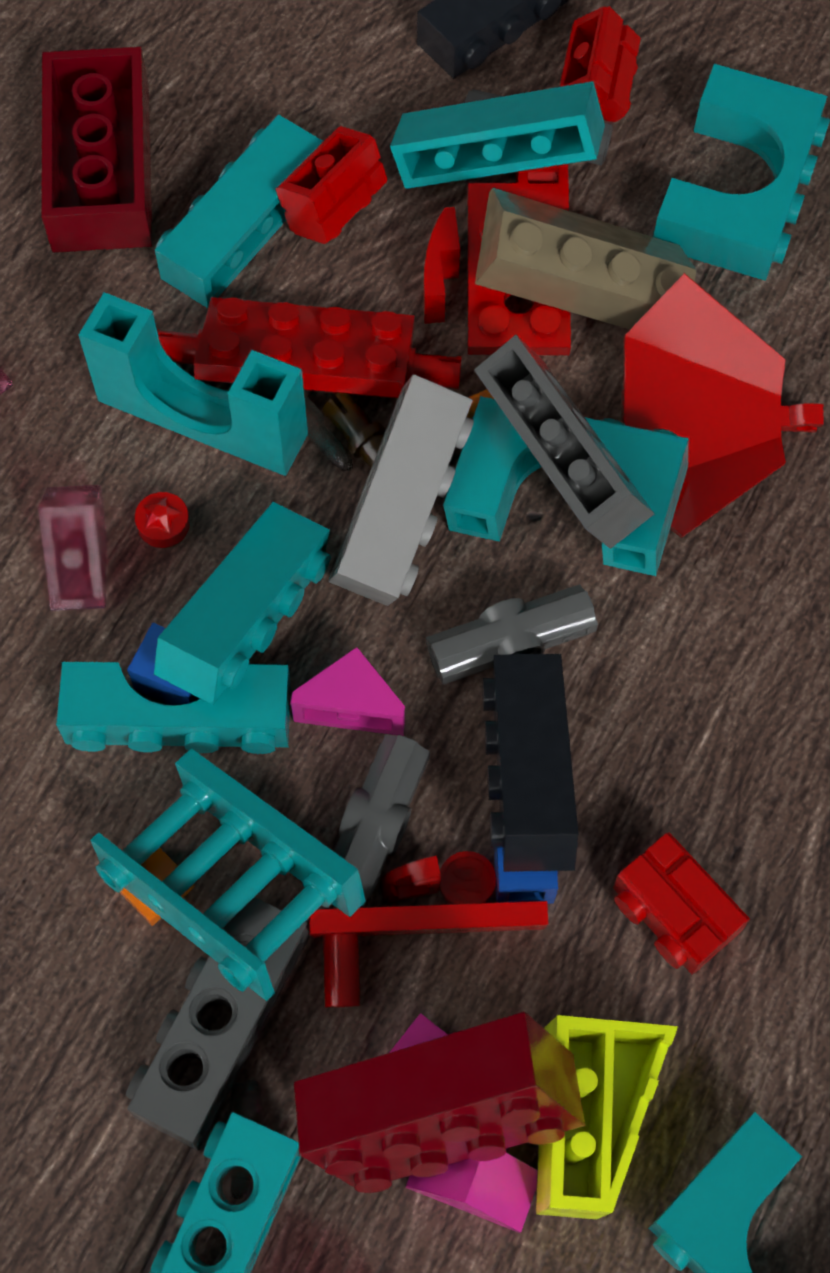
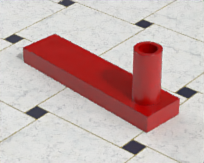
M547 901L359 908L351 917L339 909H317L309 917L311 937L323 938L325 1008L360 1006L358 936L544 930L549 925Z

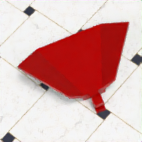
M685 273L624 336V377L621 422L626 426L650 431L665 429L680 437L689 438L688 469L670 530L681 538L786 464L781 431L815 433L817 427L824 425V404L806 403L781 406L786 359Z

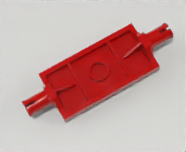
M211 297L203 329H199L198 334L157 329L160 344L173 362L194 364L195 380L233 383L251 350L302 369L305 390L399 398L403 386L413 374L442 387L459 390L462 356L452 357L416 353V348H412L415 315L396 314L390 311L373 312L350 310L341 307L328 308L294 305L288 302L272 303L242 300L239 298Z

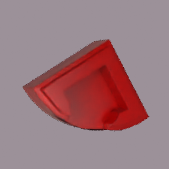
M437 856L407 863L385 874L380 880L383 901L390 903L438 893L440 891L441 873Z

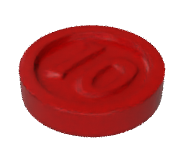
M462 851L453 854L443 863L440 869V892L449 904L487 903L490 900L496 886V873L487 858L476 852Z

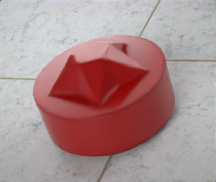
M156 492L145 497L136 508L135 524L140 537L148 545L157 548H168L178 544L186 537L190 528V518L186 504L177 495L169 492Z

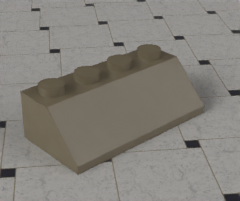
M492 188L489 192L475 284L631 329L684 273L695 282L696 268L680 245L496 188Z

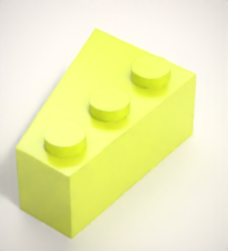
M557 1015L544 1028L574 1056L585 1126L566 1131L564 1138L557 1142L539 1145L536 1214L599 1219L613 1213L640 1137L638 1133L649 1101L654 1097L662 1064L668 1047L673 1043L678 1026Z

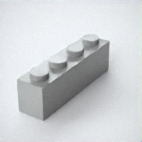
M414 374L403 386L328 580L329 583L386 606L397 600L400 594L408 596L419 570V566L412 564L418 545L426 547L437 523V517L430 514L437 496L445 497L455 475L456 468L449 465L455 447L459 449L464 447L473 427L474 420L467 417L473 399Z

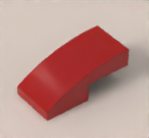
M445 207L428 243L424 265V324L445 322L444 279L459 278L460 242L455 207Z

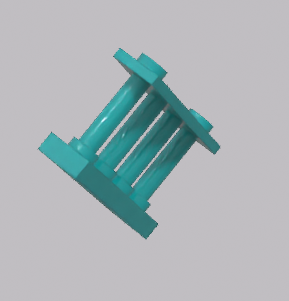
M191 748L175 763L183 787L180 789L182 796L123 850L98 832L90 840L100 862L95 868L99 876L110 888L118 893L124 888L218 962L219 971L232 986L242 992L249 987L267 1001L275 992L265 961L321 905L329 907L333 904L347 916L351 917L366 901L359 870ZM208 811L220 820L221 826L163 881H160L141 866L196 813L204 815ZM248 841L261 851L262 857L203 914L181 897L236 843L244 845ZM290 872L303 882L304 889L245 947L222 929L278 874L286 875Z

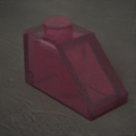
M101 485L47 487L38 511L51 611L105 608L107 535Z

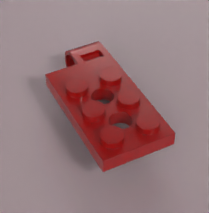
M568 164L516 172L515 183H468V355H492L513 336L517 335L537 355L569 356L571 350V313L569 311L531 301L533 307L528 312L516 314L508 310L504 303L511 294L475 284L488 197L491 189L496 188L569 211Z

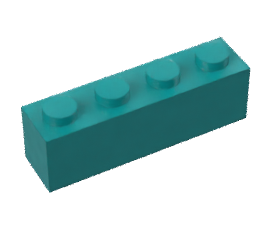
M594 81L403 113L390 148L404 187L408 189L595 160L598 156L605 123Z
M279 114L266 128L259 129L252 137L249 147L236 161L229 162L223 168L218 181L205 195H199L192 202L188 214L174 229L167 230L159 239L155 255L160 278L204 307L209 308L211 297L218 298L285 223L286 217L284 212L286 209L281 206L276 188L323 140Z
M272 502L159 635L154 675L214 705L227 687L235 689L247 671L251 656L256 650L263 653L272 642L281 618L284 615L289 618L292 617L303 599L305 588L310 582L317 584L323 578L331 560V555L326 553L330 529Z

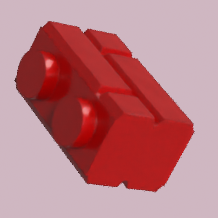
M603 6L574 21L559 87L594 81L603 119L617 122L625 117L631 106L629 98L633 77L638 69L636 57L641 38L629 25H623V19L611 6Z
M339 126L276 188L281 206L286 209L284 214L288 226L295 235L326 244L339 236L342 227L360 209L370 204L372 196L388 181L383 163L379 161L381 156L375 138L370 134Z
M670 832L664 834L645 853L623 869L617 876L613 889L618 893L614 900L620 911L636 925L643 921L658 937L654 945L666 962L675 969H679L683 965L692 975L738 936L750 920L744 911Z

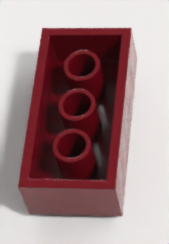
M141 47L42 52L41 217L52 253L152 247L149 84Z
M525 1011L294 1082L299 1155L324 1169L327 1174L334 1175L354 1187L356 1191L362 1193L384 1191L392 1186L393 1180L410 1175L417 1177L437 1176L445 1173L449 1169V1164L463 1160H494L505 1155L506 1148L529 1142L537 1145L554 1143L563 1139L566 1131L585 1126L573 1054Z

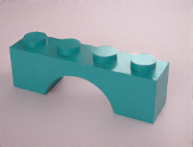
M62 662L56 726L65 744H71L77 750L88 752L104 750L106 745H128L130 749L138 752H157L162 749V746H185L186 750L189 751L192 748L197 753L216 752L219 747H241L243 751L248 753L268 754L275 751V747L289 748L291 702L288 665L249 664L239 685L235 689L227 687L214 705L202 699L184 705H163L149 701L134 691L126 681L119 662Z

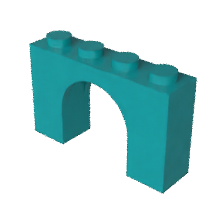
M714 64L700 100L693 132L752 150L768 164L773 173L774 181L765 188L753 193L727 194L672 178L657 217L653 237L680 245L688 258L766 281L772 262L783 263L792 236L791 234L784 233L783 229L786 222L796 224L805 195L796 193L798 185L800 183L809 186L818 156L811 155L809 152L812 145L822 147L830 123V118L822 116L828 96Z
M105 292L102 294L78 334L99 402L283 476L287 475L308 435L302 369L251 350L230 390L218 389L200 380H195V377L180 368L166 354L159 341L152 310Z
M481 396L473 417L472 430L460 454L455 475L447 492L443 507L449 531L500 542L519 486L531 473L542 466L495 399ZM585 417L654 512L652 517L611 549L602 543L603 565L656 576L688 469L689 438L680 437L665 429L650 431L626 426L615 419L605 418L596 420Z
M754 1112L649 1227L658 1237L653 1243L654 1248L670 1265L680 1272L687 1266L693 1273H752L747 1255V1234L752 1217L761 1203L803 1156Z

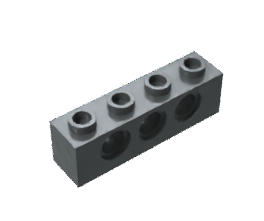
M517 335L513 336L474 369L588 532L611 549L654 515V512L542 358Z
M254 897L222 929L245 947L282 910ZM304 922L265 961L275 992L267 1001L249 987L242 992L232 986L219 971V963L210 956L208 959L203 956L198 958L185 984V989L189 990L190 993L181 1010L178 1012L172 1009L158 1031L156 1042L161 1044V1047L150 1066L142 1064L129 1084L126 1097L131 1099L127 1110L134 1118L199 1151L310 938L307 922ZM217 1004L229 1007L232 1010V1017L224 1028L210 1031L201 1026L202 1015L209 1007ZM186 1058H195L203 1062L202 1074L195 1083L189 1086H179L173 1083L172 1072L178 1062Z

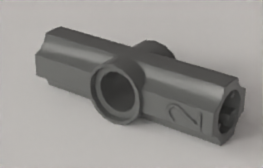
M579 584L527 603L520 598L501 601L487 608L477 620L426 637V645L437 678L444 685L493 668L494 655L543 654L545 649L596 632L598 623L588 592Z
M385 734L382 743L379 745L376 757L370 766L362 789L357 787L352 794L339 828V835L341 837L334 852L359 870L366 899L360 908H366L371 901V896L379 882L388 855L393 856L400 845L411 815L410 803L430 759V751L420 746L417 741L401 735L391 736Z

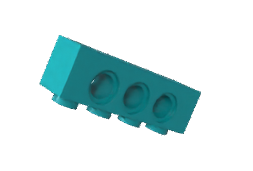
M233 1112L227 1124L218 1121L204 1149L203 1156L211 1160L201 1183L192 1180L178 1206L176 1215L184 1219L174 1243L167 1240L163 1242L149 1273H251L302 1157L299 1155L298 1141ZM244 1167L253 1178V1191L245 1202L234 1205L223 1194V1181L231 1170ZM209 1227L219 1229L227 1242L224 1257L213 1266L202 1262L196 1252V1242L199 1235Z

